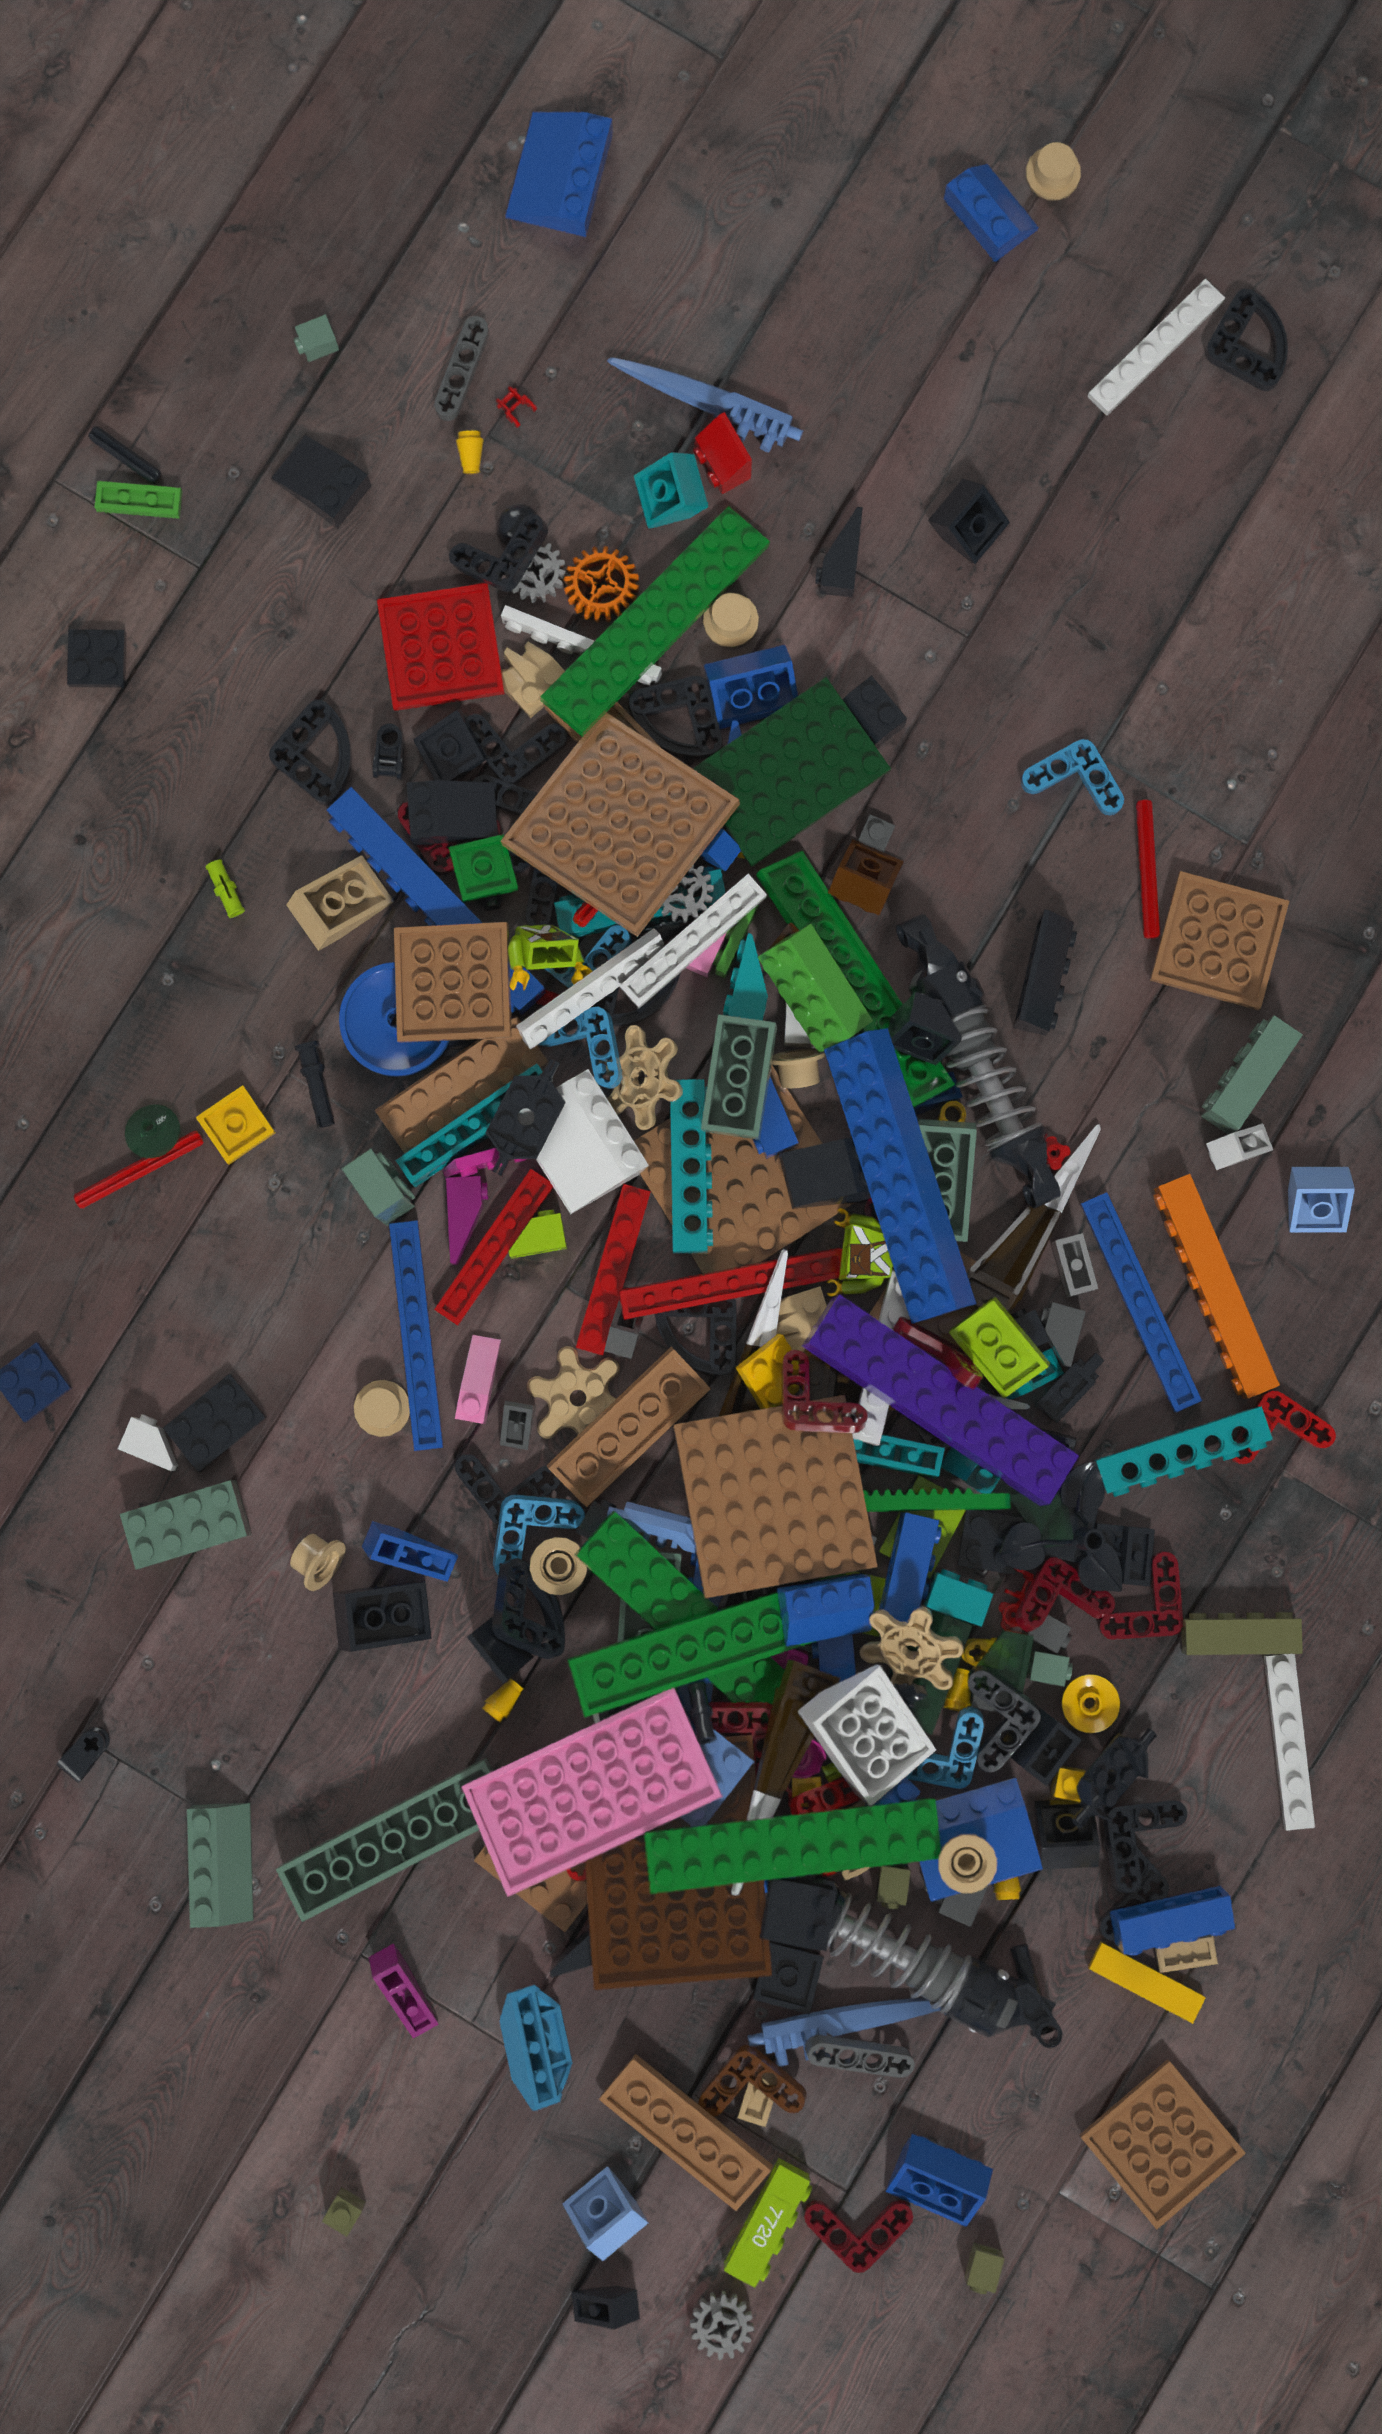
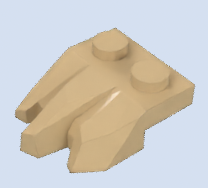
M527 642L524 646L526 652L522 656L506 648L504 658L510 668L501 669L504 692L532 718L544 707V704L540 701V696L565 670L548 653Z
M821 1287L781 1299L776 1335H784L792 1350L804 1352L805 1348L802 1347V1344L827 1307Z

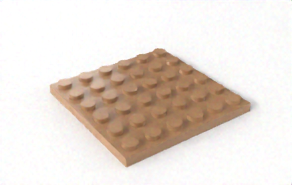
M606 712L579 740L502 838L501 843L508 850L638 937L737 809L740 802L738 798Z
M771 1065L770 1077L799 1142L798 1146L784 1152L822 1144L788 1089L781 1087L780 1076ZM693 1103L682 1111L686 1116L693 1117L697 1115L699 1108ZM670 1118L634 1140L649 1165L640 1175L672 1224ZM688 1131L683 1136V1141L687 1145H695L700 1139L699 1135L694 1131ZM705 1132L706 1144L711 1143L712 1161H706V1172H712V1189H706L707 1200H712L713 1218H707V1229H713V1246H707V1253L690 1254L703 1274L761 1263L839 1214L838 1209H847L856 1202L792 1209L779 1154L766 1159L764 1153L758 1154L752 1139ZM689 1159L684 1163L683 1168L687 1173L694 1174L699 1171L700 1164L694 1159ZM688 1188L684 1192L685 1200L691 1203L698 1201L701 1196L696 1188ZM690 1216L686 1218L684 1226L689 1231H696L700 1228L701 1221L696 1216Z
M845 1395L812 1400L816 1402L846 1403ZM782 1406L680 1423L673 1426L704 1598L877 1567L852 1433L790 1430L783 1424ZM823 1411L817 1414V1418L822 1422L826 1423L833 1420L832 1415L828 1412ZM792 1412L794 1419L799 1420L798 1412ZM813 1412L808 1413V1421H811ZM839 1413L837 1422H841L842 1413Z

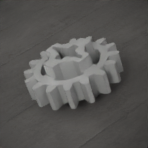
M550 543L545 548L540 546L519 584L512 590L513 593L520 591L521 600H524L528 595L531 597L532 603H535L536 597H541V600L546 602L547 594L553 597L556 596L555 587L563 588V582L560 579H564L566 576V571L561 570L565 567V561L558 560L560 558L559 550L551 552L552 546ZM518 548L516 550L517 556H514V558H521L525 554L526 548L524 550ZM537 555L544 556V557H546L547 559L544 560V559L538 557ZM532 563L535 564V567L538 569L540 573L539 581L537 580L536 575H534V573L532 572ZM553 576L552 580L545 585L548 577ZM524 584H529L535 588L527 587Z
M693 864L686 874L694 877L691 879L687 877L682 878L662 904L664 907L662 910L663 916L670 912L672 913V921L675 922L678 916H682L684 923H687L689 915H692L696 920L698 918L697 911L705 912L707 910L704 903H712L713 897L707 893L713 892L714 886L706 884L711 880L710 874L702 876L703 866L694 869ZM679 886H682L684 889L689 888L687 896H683L682 893L677 894ZM702 888L701 898L695 903L694 895ZM675 903L683 905L685 909H679L673 907L672 905Z
M722 2291L720 2298H716V2295L711 2292L709 2302L701 2298V2309H693V2315L697 2319L690 2320V2327L695 2329L692 2332V2339H700L697 2343V2348L701 2350L707 2347L708 2357L713 2352H717L719 2360H722L723 2354L727 2352L731 2359L734 2358V2350L736 2348L743 2353L744 2345L742 2342L750 2343L751 2335L747 2332L754 2331V2323L747 2322L753 2318L752 2311L744 2312L747 2302L744 2300L738 2304L737 2294L734 2293L729 2299L726 2298L725 2291ZM723 2307H728L734 2311L730 2312ZM711 2310L712 2315L710 2317V2320L705 2321V2324H702L704 2317ZM723 2321L727 2328L722 2330L720 2326H717V2322ZM742 2326L739 2335L733 2340L734 2331ZM710 2339H715V2340L721 2342V2344H720V2343L713 2342V2341H711Z

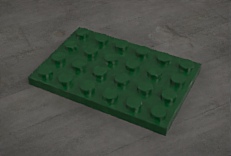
M825 677L694 767L693 770L739 799L740 805L723 827L739 845L740 852L752 867L891 771V768L827 677Z

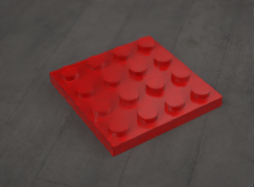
M482 583L377 599L394 711L505 694L488 584Z

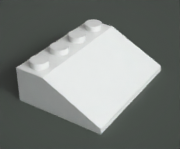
M589 1070L582 1072L557 1087L566 1103L536 1159L570 1214L640 1175L649 1166ZM522 1109L518 1113L519 1122L523 1125L532 1124L534 1113L530 1109Z
M878 1664L820 1692L798 1711L854 1794L869 1806L877 1802L936 1751Z

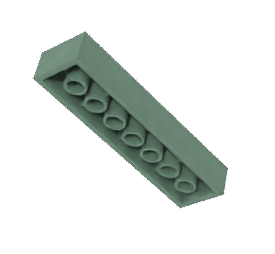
M487 1757L282 1863L276 1871L301 1921L303 1922L478 1831L479 1827L461 1786L494 1771Z

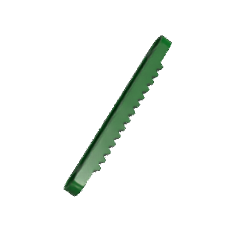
M947 1488L943 1490L942 1494H939L936 1489H932L930 1495L924 1489H920L918 1495L912 1489H909L907 1495H904L900 1489L897 1490L895 1495L890 1490H886L883 1496L878 1490H874L872 1496H870L868 1491L863 1490L867 1512L1011 1508L1009 1493L974 1494L971 1488H967L965 1494H962L959 1488H956L953 1494H950Z

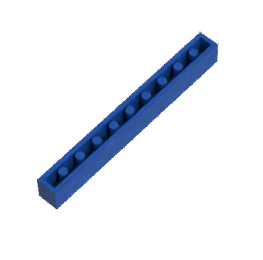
M352 787L327 809L331 816V819L328 820L329 823L339 833L344 830L351 837L347 840L348 843L358 853L363 850L369 856L366 860L377 873L382 870L388 876L385 881L396 893L401 890L407 896L405 902L414 912L421 910L427 918L424 919V922L428 926L482 923ZM510 968V980H511V977H512V975H513V973H514V970H512L511 968ZM523 968V970L530 976L526 989L523 990V985L520 982H517L515 990L511 989V1012L513 1013L517 1010L521 1015L546 993L544 986L526 968Z

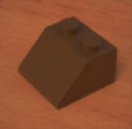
M852 839L837 869L828 894L835 896L840 901L856 905L868 913L880 916L904 861Z

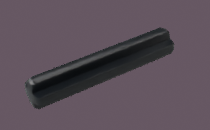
M94 426L89 432L88 437L93 443L151 484H155L160 479L161 472L158 468L100 427Z

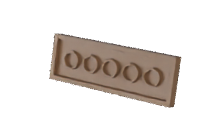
M516 1014L511 1017L512 1038L478 1039L375 1110L404 1153H407L513 1080L514 1076L521 1075L535 1064L541 1067L548 1062L537 1045L530 1050L524 1043L516 1025L521 1023Z
M670 1347L546 1466L587 1507L711 1388Z
M637 2054L631 2058L599 2098L602 2103L735 2211L772 2170L773 2165Z

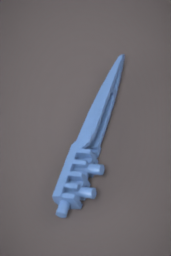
M609 358L607 360L611 365L676 399L711 413L714 417L725 412L733 427L735 424L739 425L736 433L742 442L745 440L749 430L754 431V436L756 437L764 436L760 445V449L764 452H770L774 441L778 442L777 445L783 446L787 436L797 441H800L803 430L791 426L792 416L738 393H731L702 381L660 368L618 358Z
M626 1502L624 1510L613 1507L608 1509L607 1517L612 1511H615L638 1533L643 1532V1538L646 1541H649L650 1535H655V1544L659 1548L666 1547L667 1540L670 1539L672 1540L671 1547L677 1549L679 1545L684 1551L692 1553L696 1551L689 1517L631 1502Z
M925 1998L888 2000L838 2007L761 2023V2033L748 2035V2043L753 2047L763 2045L766 2054L774 2052L777 2065L784 2066L789 2064L786 2049L790 2048L794 2049L803 2046L805 2059L809 2060L805 2051V2043L814 2035L827 2036V2033L834 2037L939 2011L940 2007L932 2009L929 2000Z

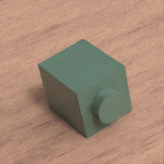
M326 314L295 326L298 337L293 338L299 355L305 353L308 362L339 350Z
M1032 1649L1027 1678L1032 1681L1065 1686V1680L1070 1681L1073 1664L1069 1663V1657Z

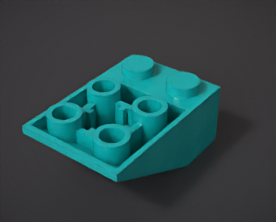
M748 933L746 941L741 940L736 961L741 962L740 968L734 967L730 988L734 989L733 996L727 994L723 1015L763 1021L768 995L753 935Z

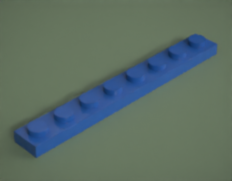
M1106 1192L1081 1203V1209L1174 1413L1201 1402V1397L1108 1193Z
M419 1221L389 1224L414 1451L444 1448Z

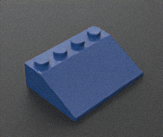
M533 112L509 200L506 218L586 237L613 135L612 119L586 112Z
M1016 1778L936 1801L941 1850L952 1838L962 1834L981 1837L993 1848L997 1858V1869L992 1881L988 1885L1043 1870ZM939 1859L919 1861L931 1902L960 1894V1892L951 1889L942 1880L938 1869Z

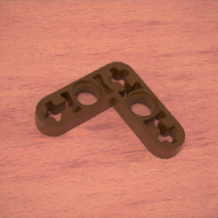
M743 2045L735 2051L705 2087L698 2100L699 2106L713 2117H716L723 2112L744 2085L750 2082L786 2112L797 2113L805 2105L807 2092L798 2081L757 2048ZM747 2056L751 2057V2063L748 2062L740 2071L738 2067L742 2059L747 2058ZM764 2073H772L777 2077L778 2082L775 2085H768L763 2081L762 2075ZM724 2075H732L736 2079L737 2085L735 2087L725 2086L722 2082V2077ZM782 2083H784V2084H785V2088H784V2089L782 2088L781 2093H778V2091L780 2090V2088H781V2086H782ZM718 2090L721 2095L717 2103L711 2106L708 2105V2099L711 2100ZM797 2094V2100L794 2099L792 2102L788 2100L789 2095Z

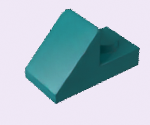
M953 1447L950 1448L942 1460L941 1468L981 1494L991 1493L1000 1480Z

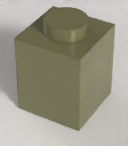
M897 1864L879 1866L875 1897L878 1902H882V1907L898 1909L899 1905L906 1906L911 1872L909 1866Z
M341 2187L322 2222L347 2237L363 2211L366 2202Z
M973 2242L964 2275L966 2284L970 2286L972 2291L980 2294H987V2291L996 2293L1005 2259L1002 2250Z

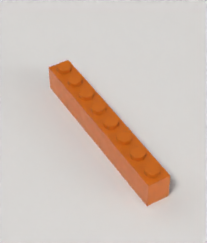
M1191 1174L1158 1186L1154 1189L1156 1193L1153 1195L1154 1202L1159 1211H1164L1167 1219L1164 1221L1165 1228L1169 1236H1174L1178 1247L1175 1248L1177 1257L1188 1268L1189 1273L1186 1274L1188 1283L1192 1290L1196 1289L1199 1294L1200 1300L1197 1301L1199 1309L1203 1316L1207 1315L1212 1325L1209 1327L1210 1335L1215 1343L1219 1342L1223 1351L1220 1353V1358L1224 1367L1231 1370L1234 1377L1231 1380V1384L1236 1395H1241L1242 1399H1249L1280 1386Z

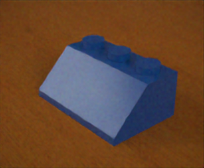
M988 164L968 168L946 185L944 200L994 262L1039 228Z
M786 645L704 665L719 729L730 727L733 720L742 724L766 718L798 697L793 664Z
M863 1573L777 1588L786 1646L871 1631L872 1626L869 1620L874 1611V1601L870 1577Z
M912 2134L900 2153L885 2192L966 2227L987 2198L993 2169L985 2166L978 2160L962 2156L953 2149L944 2148L930 2142L925 2137Z

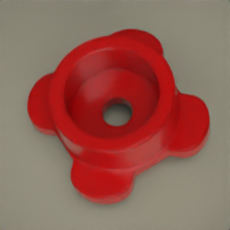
M1050 1136L1045 1140L1047 1143V1164L1050 1165L1052 1170H1058L1062 1166L1061 1162L1063 1159L1069 1156L1071 1151L1069 1146L1061 1145L1057 1142L1056 1137ZM1051 1151H1055L1056 1155L1052 1156Z
M1022 1600L1009 1604L1007 1602L1000 1603L998 1607L1002 1614L1000 1625L1004 1630H1010L1011 1627H1019L1016 1619L1011 1617V1613L1017 1612Z

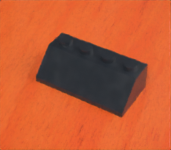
M1044 909L1037 921L1013 1026L1014 1029L1044 1036L1049 1033L1050 1029L1055 1030L1058 1013L1054 1012L1056 1001L1061 1002L1065 986L1060 985L1062 974H1068L1071 959L1066 958L1069 947H1074L1077 931H1073V921L1050 910Z

